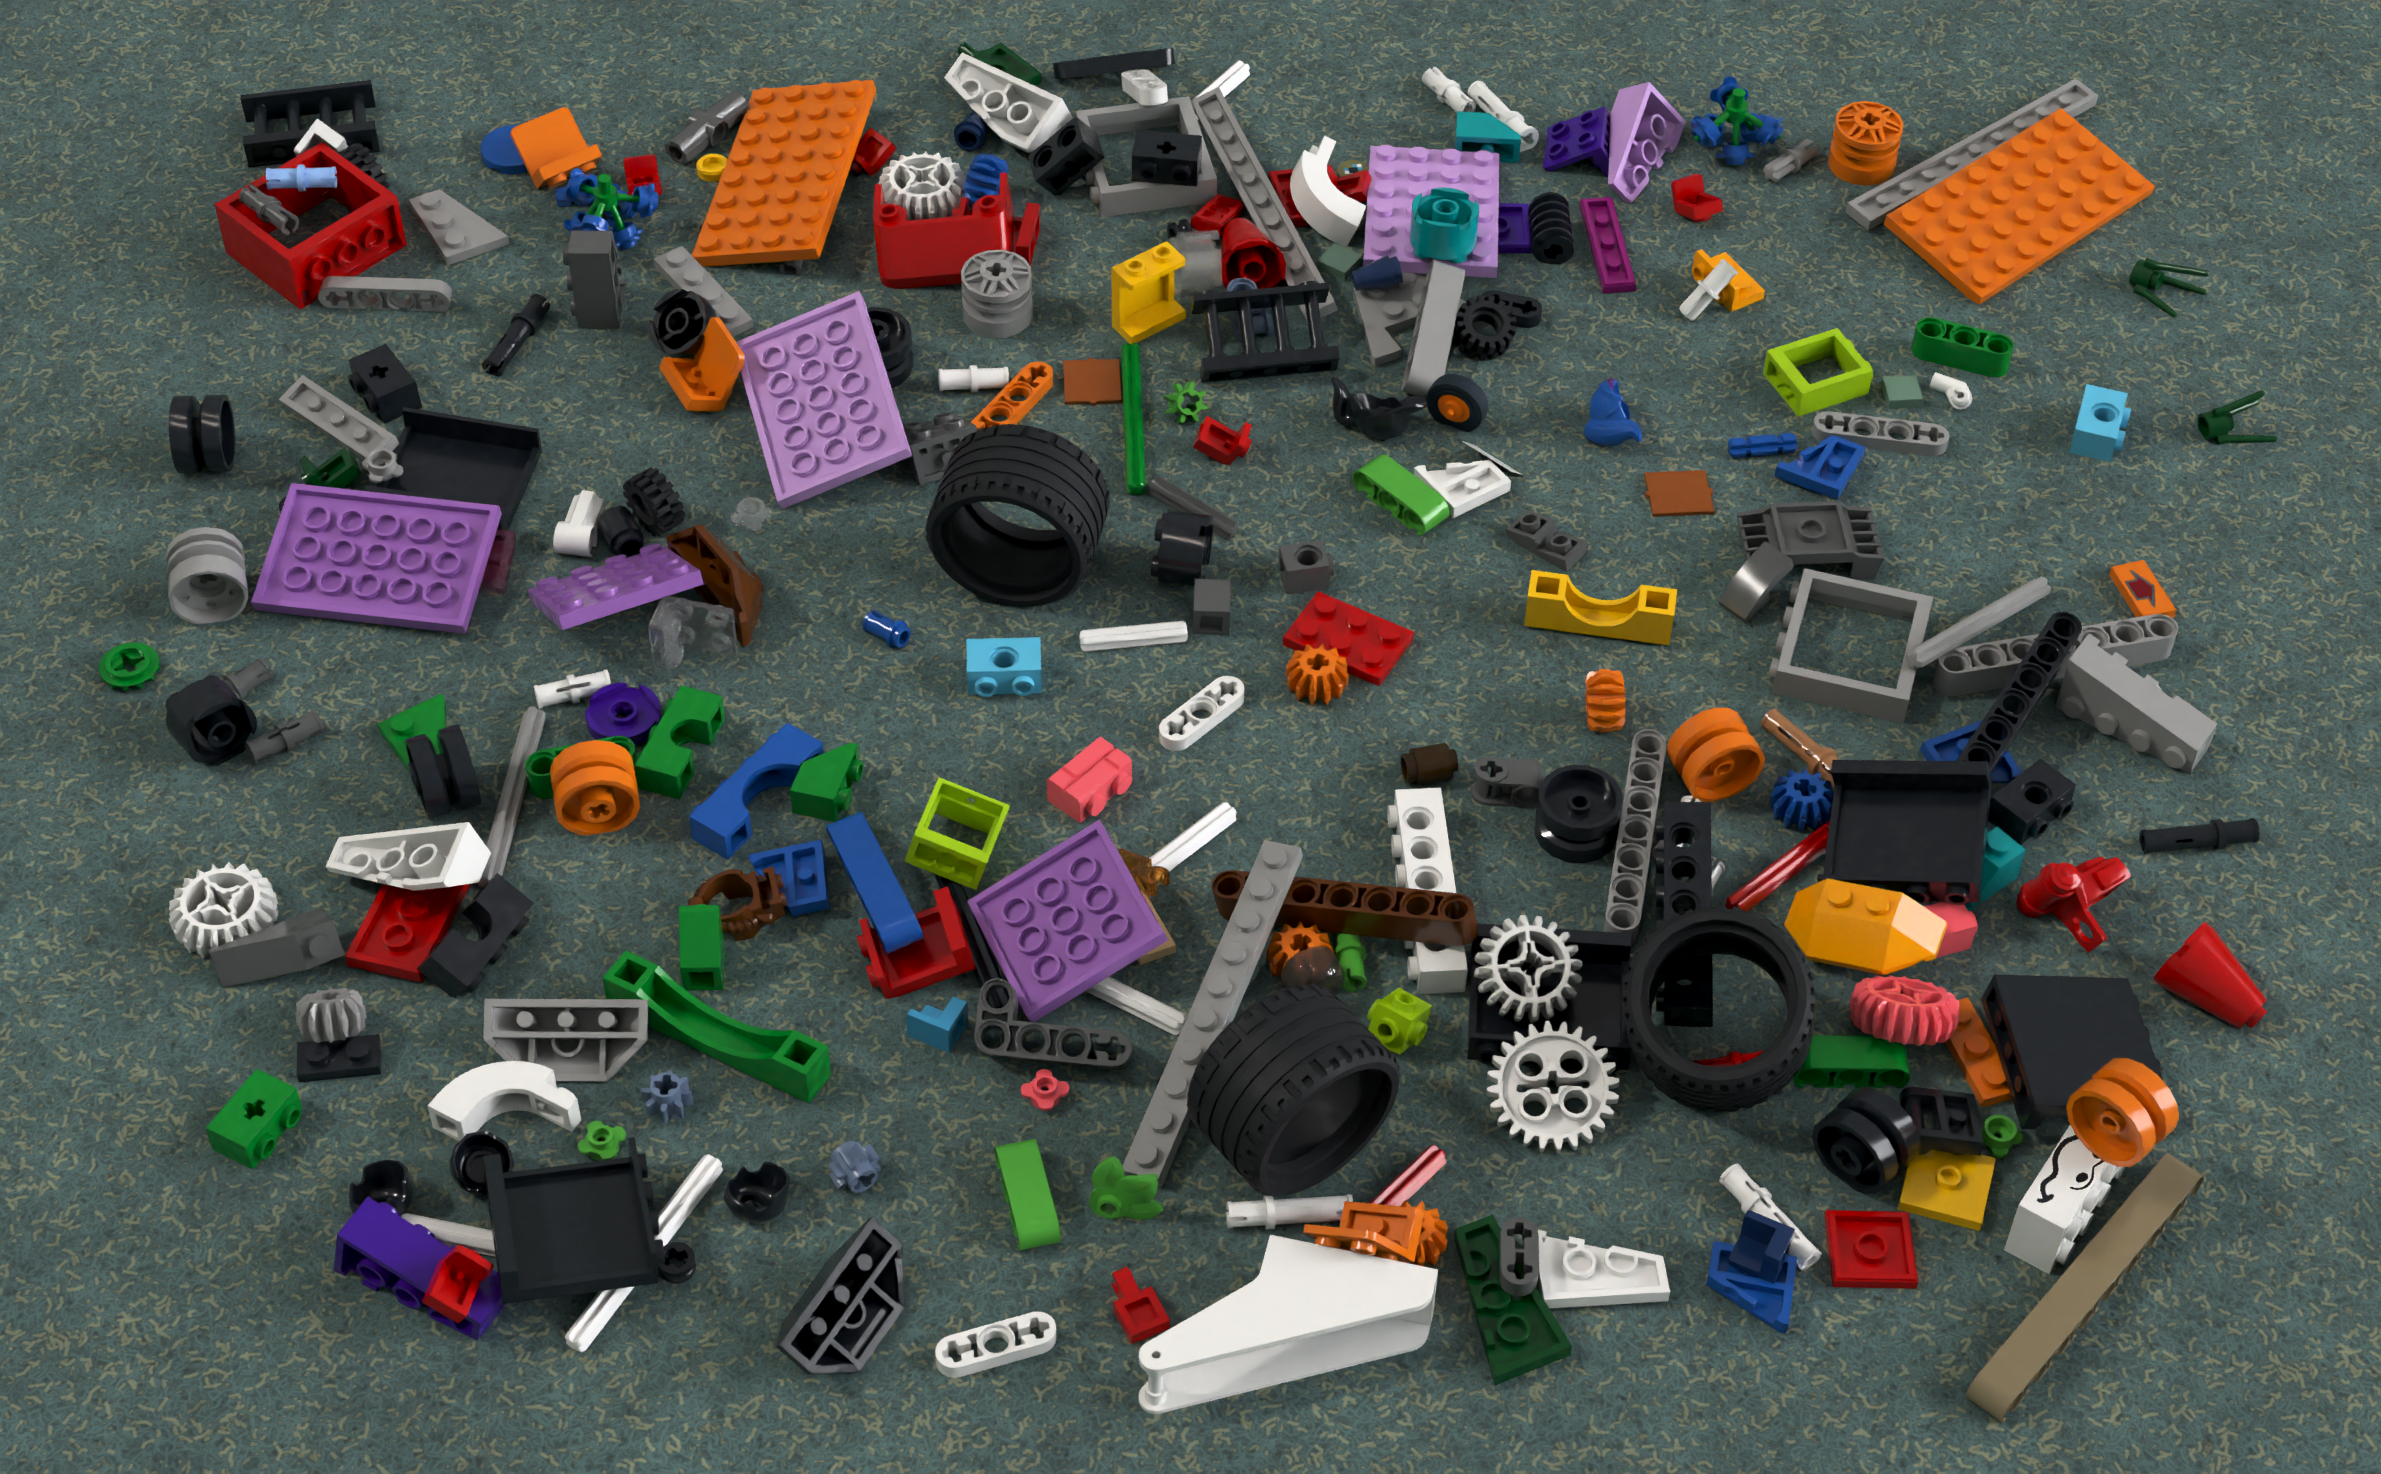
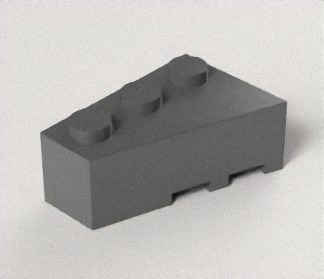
M571 231L569 245L563 246V263L570 267V270L567 271L568 291H573L574 296H571V315L577 316L579 328H620L626 283L625 280H619L618 274H622L621 264L616 263L618 251L613 231Z

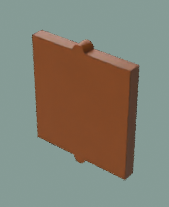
M1090 357L1088 360H1063L1065 405L1090 404L1091 406H1096L1097 404L1122 403L1119 359L1094 360L1093 357Z
M1705 470L1644 473L1647 488L1645 497L1649 499L1653 517L1714 514L1711 498L1713 489L1709 488Z

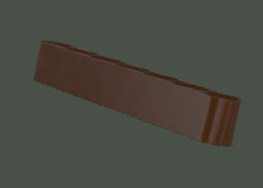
M1226 870L1214 877L1211 889L1219 914L1224 919L1230 920L1250 872ZM1295 876L1274 923L1276 927H1283L1284 924H1287L1292 928H1296L1301 921L1304 928H1310L1316 924L1318 930L1323 932L1453 946L1470 944L1476 939L1479 929L1472 900L1460 893Z

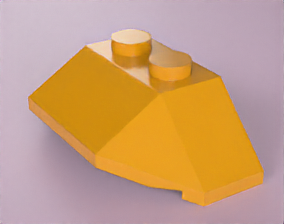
M1827 878L1796 892L1784 926L1807 960L1886 975L1911 967L1923 960L1927 962L1936 959L1947 929V922L1904 893Z

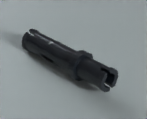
M533 294L520 313H515L511 319V326L482 363L483 369H487L490 365L486 373L500 377L526 339L536 333L539 321L550 309L549 302H546L542 307L547 300L544 296Z
M2254 818L2223 822L2222 819H2212L2210 824L2153 830L2144 829L2139 833V842L2144 854L2214 846V849L2218 850L2224 849L2229 844L2257 843L2260 832L2258 822Z

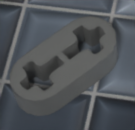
M1515 1217L1507 1220L1501 1228L1499 1239V1281L1504 1291L1510 1295L1526 1296L1532 1293L1537 1285L1539 1273V1234L1537 1227L1532 1221L1527 1218ZM1514 1234L1522 1235L1524 1241L1523 1249H1515ZM1515 1264H1522L1524 1279H1516L1514 1273Z

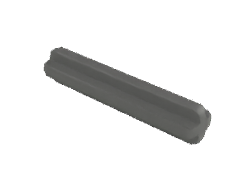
M1157 476L1150 482L1149 494L1175 510L1212 515L1213 520L1209 525H1213V532L1224 539L1229 540L1238 532L1237 521L1163 477Z

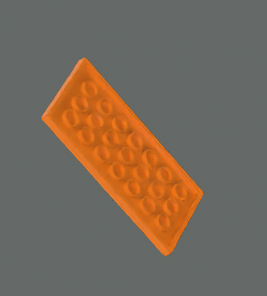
M874 81L824 82L817 85H792L789 87L753 90L749 100L750 109L743 116L727 159V165L722 172L692 253V257L702 267L820 258L877 91Z
M2060 108L1886 216L1884 225L1960 292L1980 305L2151 195L2155 186Z

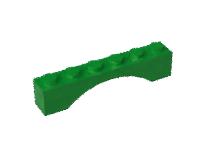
M627 950L623 952L603 976L606 999L648 1000V1027L800 1100L810 1103L831 1076L829 1048L827 1045L796 1030H766L732 1019L691 995L660 966Z

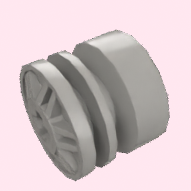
M987 250L975 254L968 259L961 270L963 320L971 331L989 338H1007L1022 332L1029 326L1033 318L1031 266L1025 258L1005 250Z
M209 527L190 529L177 535L168 545L166 552V569L169 578L167 582L168 597L171 609L181 619L200 625L227 621L237 617L245 609L248 601L245 554L242 543L229 532Z

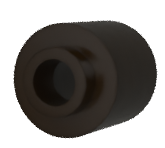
M1447 743L1410 748L1409 753H1403L1400 757L1401 771L1405 783L1414 782L1416 786L1452 780L1453 772L1458 771L1459 767L1455 749H1449Z

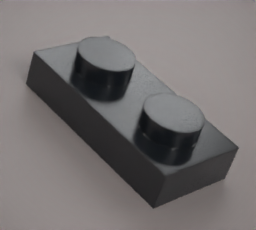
M379 1034L347 1037L346 1040H335L332 1043L329 1041L297 1043V1078L299 1082L381 1074V1039Z

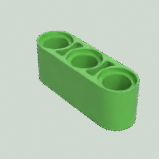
M1380 454L1352 475L1354 486L1359 492L1363 490L1368 494L1366 497L1383 510H1390L1393 513L1391 516L1409 529L1414 528L1418 531L1416 533L1418 536H1422L1449 517V506L1438 492L1385 454Z
M1036 1139L995 1146V1161L997 1169H1001L1000 1181L1006 1203L1009 1202L1010 1211L1008 1212L1015 1237L1018 1236L1019 1239L1018 1250L1060 1243L1061 1236L1058 1218Z

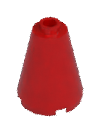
M1246 218L1231 220L1223 230L1219 275L1225 289L1227 290L1228 284L1237 278L1252 280L1258 289L1274 288L1285 277L1286 262L1282 251L1250 220Z
M2204 922L2185 940V944L2165 962L2155 974L2153 980L2164 989L2238 1029H2241L2245 1024L2252 1029L2268 1012L2262 1007L2267 999L2215 929Z

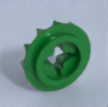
M131 642L118 645L106 652L99 662L98 670L102 682H107L111 690L121 687L127 692L134 685L142 689L143 682L154 681L155 672L160 670L158 654L152 647L143 643ZM127 661L136 670L129 672L124 668V662Z

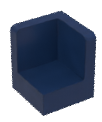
M1748 1210L1743 1219L1740 1236L1729 1256L1728 1264L1775 1284L1790 1252L1795 1229Z

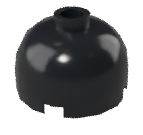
M684 289L673 290L666 293L654 307V310L657 312L654 316V321L649 320L648 325L650 339L658 350L673 358L693 359L703 343V334L710 318L717 317L716 311L708 300L693 291H686Z

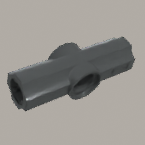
M733 90L707 111L703 109L694 110L687 120L686 128L665 144L666 153L673 161L683 165L691 161L709 145L714 148L718 147L716 144L721 140L725 141L727 139L729 129L739 122L750 109L749 103L741 93Z

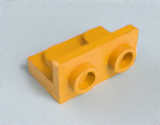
M1702 249L1695 252L1692 275L1697 283L1699 280L1703 281L1720 263L1722 258L1738 272L1718 294L1720 298L1718 300L1715 299L1717 303H1722L1733 312L1764 299L1765 290L1726 252L1712 258Z

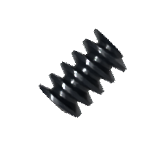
M1547 192L1540 194L1532 200L1528 208L1532 252L1535 258L1542 263L1563 264L1572 258L1574 254L1569 204L1567 199L1558 193Z

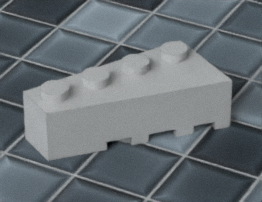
M2089 633L2068 661L2055 708L2062 710L2071 718H2078L2096 727L2105 735H2112L2130 744L2137 751L2147 752L2163 760L2168 766L2176 769L2179 768L2190 774L2210 747L2217 723L2179 696L2169 697L2162 692L2158 681L2148 674L2145 678H2142L2125 665L2128 662L2127 659L2117 652L2112 656L2097 646L2100 640Z

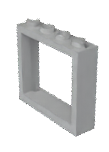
M1189 96L1168 99V102L1160 105L1148 106L1133 103L1076 111V117L1097 132V135L1178 125L1180 134L1202 136V161L1197 187L1149 182L1109 186L1102 162L1100 161L1084 174L1086 186L1092 185L1090 187L1091 203L1098 204L1101 217L1208 203L1217 195V176Z
M1804 568L1801 582L1793 581L1789 602L1795 603L1794 607L1787 606L1785 610L1782 628H1787V633L1779 632L1775 653L1781 654L1780 659L1772 658L1768 675L1775 677L1772 693L1904 723L1916 670L1909 667V662L1905 659V655L1896 689L1791 666V661L1808 598L1912 621L1905 650L1906 655L1907 651L1923 643L1933 597Z

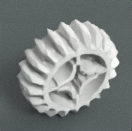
M925 151L922 155H917L913 152L909 157L900 155L899 161L891 160L889 167L883 168L878 184H882L886 204L903 207L908 221L947 217V215L952 216L953 208L958 209L961 197H963L965 189L963 185L966 177L964 176V171H961L959 163H952L951 157L941 158L940 153L928 155L927 151Z
M230 862L221 869L212 864L211 870L205 873L197 869L196 878H184V888L174 889V899L169 901V922L176 939L180 944H184L189 953L197 950L203 959L210 954L208 950L274 925L273 922L278 921V900L276 893L273 892L271 883L267 878L262 877L258 869L249 871L245 864L240 865L236 869H234Z
M1520 915L1517 927L1510 918L1505 919L1503 930L1494 926L1489 932L1492 939L1483 938L1480 943L1481 948L1485 952H1478L1475 956V961L1483 966L1476 968L1474 976L1487 979L1479 985V992L1485 993L1491 990L1493 994L1488 998L1487 1004L1492 1006L1497 1001H1500L1503 1005L1499 1010V1014L1505 1016L1511 1008L1515 1010L1514 1020L1518 1022L1521 1021L1524 1012L1528 1013L1530 1022L1535 1023L1539 1019V1010L1546 1019L1553 1017V1007L1563 1011L1567 1007L1564 998L1572 1000L1577 994L1572 986L1579 985L1582 980L1579 974L1572 972L1582 967V961L1570 959V957L1577 953V945L1566 947L1564 943L1570 937L1569 933L1563 932L1559 937L1555 935L1556 922H1551L1547 929L1543 928L1541 916H1536L1532 925H1529L1526 915ZM1519 941L1517 958L1507 960L1505 964L1498 965L1497 961L1500 950L1512 942ZM1535 943L1545 947L1553 957L1539 954ZM1525 960L1531 963L1530 967L1534 966L1536 968L1532 976L1525 974L1526 970L1524 972L1521 970ZM1551 973H1559L1556 988L1552 992L1538 997L1537 990L1540 987V979L1549 977ZM1503 981L1517 983L1521 989L1522 996L1510 990Z

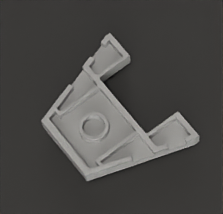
M1402 272L1403 282L1396 284V288L1362 289L1356 291L1355 287L1353 288L1354 301L1365 333V341L1370 351L1371 363L1374 367L1401 358L1402 349L1390 336V333L1415 325L1425 275ZM1460 298V302H1459L1458 311H1459L1460 306H1461L1463 303L1466 304V302H1465L1464 300H1462L1461 298ZM1474 321L1472 327L1475 331L1489 327V324L1483 321Z

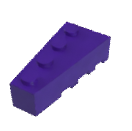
M367 1197L337 1234L334 1260L335 1272L344 1276L350 1270L358 1273L364 1278L362 1285L376 1292L380 1287H386L392 1290L399 1303L411 1309H419L423 1305L429 1308L428 1315L430 1318L477 1341L506 1305L502 1303L499 1276L495 1270H492L491 1274L480 1282L467 1317L460 1323H456L422 1303L438 1262L453 1250L455 1246H446L435 1239L434 1234L420 1224L413 1225L401 1218L397 1210L387 1203H377Z

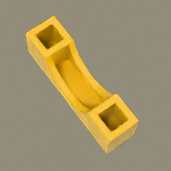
M1532 570L1524 626L1669 645L1677 589L1640 585L1635 592L1627 597L1616 600H1601L1580 592L1566 574Z

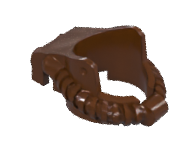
M773 867L763 869L765 876H757L755 871L744 874L742 870L737 869L723 871L706 880V883L703 882L700 885L701 887H698L694 896L688 900L689 906L697 904L709 905L711 899L720 892L728 900L753 897L749 906L744 905L732 914L721 915L723 933L730 934L736 941L753 938L762 927L771 925L775 920L784 916V907L788 906L785 893L780 891V888L784 887L782 876L780 873L776 874Z

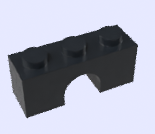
M497 873L481 888L462 912L476 926L478 941L466 939L452 928L439 940L418 966L417 970L451 997L456 998L464 990L471 993L486 976L481 971L485 964L489 962L493 965L508 948L503 943L508 935L511 934L513 937H516L530 919L525 914L534 903Z

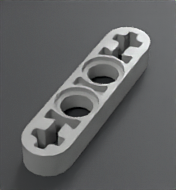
M330 276L322 281L318 299L327 308L365 309V307H374L373 309L407 308V311L445 312L450 306L452 289L446 282L437 279ZM360 291H372L377 297L367 298ZM394 292H405L409 294L411 298L400 299L396 295H394Z
M1831 411L1817 414L1812 427V435L1818 441L1835 435L1869 449L1929 456L1943 454L1947 449L1950 437L1947 429L1938 424ZM1844 427H1848L1847 432L1843 431ZM1864 429L1869 431L1871 435H1859L1855 430ZM1899 433L1904 435L1906 439H1893L1890 437V434ZM1914 435L1918 436L1917 440H1913ZM1930 438H1935L1936 442L1930 441Z

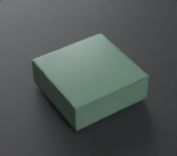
M1335 242L1317 260V269L1345 281L1351 275V271H1355L1362 264L1363 255Z
M1916 375L1882 377L1881 388L1888 409L1922 407L1923 396Z

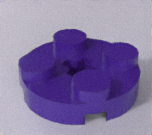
M614 683L599 689L590 698V706L585 711L586 725L590 735L595 740L612 736H625L631 739L635 746L647 741L651 728L654 725H658L661 720V708L656 694L646 686L639 684V689L627 687V683ZM623 712L625 715L632 713L629 717L617 718V714Z

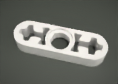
M1135 69L1121 73L1123 91L1139 104L1150 106L1168 102L1167 84L1149 70Z
M1233 676L1219 677L1163 719L1159 725V741L1161 745L1171 751L1184 750L1236 711L1244 702V684L1242 681ZM1202 709L1209 711L1212 715L1205 719H1199L1194 717L1192 713ZM1183 729V735L1178 734Z
M1036 1311L946 1336L936 1346V1366L943 1375L958 1378L1046 1353L1056 1343V1323L1050 1315ZM1038 1327L1040 1332H1044V1337L1036 1339V1336L1031 1334V1328ZM1014 1332H1018V1339H1021V1345H1015ZM992 1338H1001L1008 1343V1347L999 1353L989 1352L985 1349L984 1345ZM977 1343V1353L979 1356L976 1358L974 1357V1350L971 1348V1344ZM956 1350L958 1355H961V1361L954 1362L949 1357V1351Z

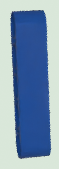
M859 811L826 825L830 840L837 849V855L886 953L890 954L924 939L918 920L863 812Z

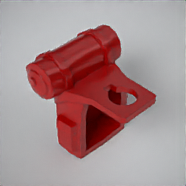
M2096 857L2086 860L2076 867L2065 862L2059 864L2051 862L2041 869L2040 874L2035 879H2031L2021 886V890L2017 894L2016 904L2019 911L2026 917L2036 918L2052 912L2067 926L2078 943L2089 953L2107 940L2106 934L2089 911V907L2111 894L2131 877V874L2118 857L2108 859ZM2080 921L2088 925L2092 932V939L2084 935L2080 928Z

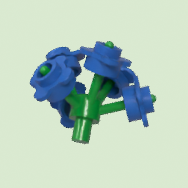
M1727 76L1724 78L1722 85L1712 89L1710 92V99L1713 102H1718L1723 112L1719 116L1714 114H1707L1703 118L1695 116L1690 122L1693 128L1691 134L1699 145H1705L1707 148L1710 146L1715 147L1724 142L1722 136L1725 132L1724 122L1727 121L1733 124V142L1723 143V153H1716V157L1726 158V164L1737 166L1745 164V158L1755 157V153L1749 152V143L1747 142L1762 143L1761 146L1763 147L1767 142L1773 145L1776 140L1781 139V132L1784 128L1779 125L1782 118L1777 120L1771 115L1767 118L1764 114L1749 113L1748 103L1746 102L1748 98L1747 89L1741 88L1737 84L1735 77Z
M575 168L570 172V180L564 189V197L568 200L575 199L582 206L588 205L593 199L594 202L588 212H576L572 220L566 219L563 226L569 230L570 234L571 231H608V227L611 226L613 228L609 231H613L616 247H619L620 250L630 249L638 243L639 234L643 231L642 228H636L631 221L625 223L622 221L626 218L635 217L636 213H639L641 218L651 216L658 205V194L654 192V184L649 183L648 186H636L633 194L628 195L626 191L617 190L611 184L610 175L601 174L596 178L593 174L586 175L583 174L581 169ZM603 213H605L607 221L601 218Z

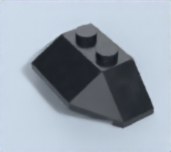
M869 1218L827 1260L781 1324L776 1347L808 1375L853 1374L860 1372L905 1308L904 1273L901 1260L903 1258V1244L874 1218Z

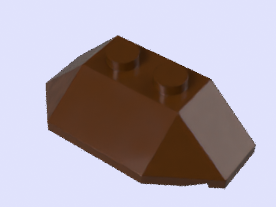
M702 524L667 536L668 549L700 570L704 585L694 587L696 592L743 647L750 644L762 609L761 593L764 591L759 576L755 572L750 573L745 567L740 554L737 551L732 552L723 540Z

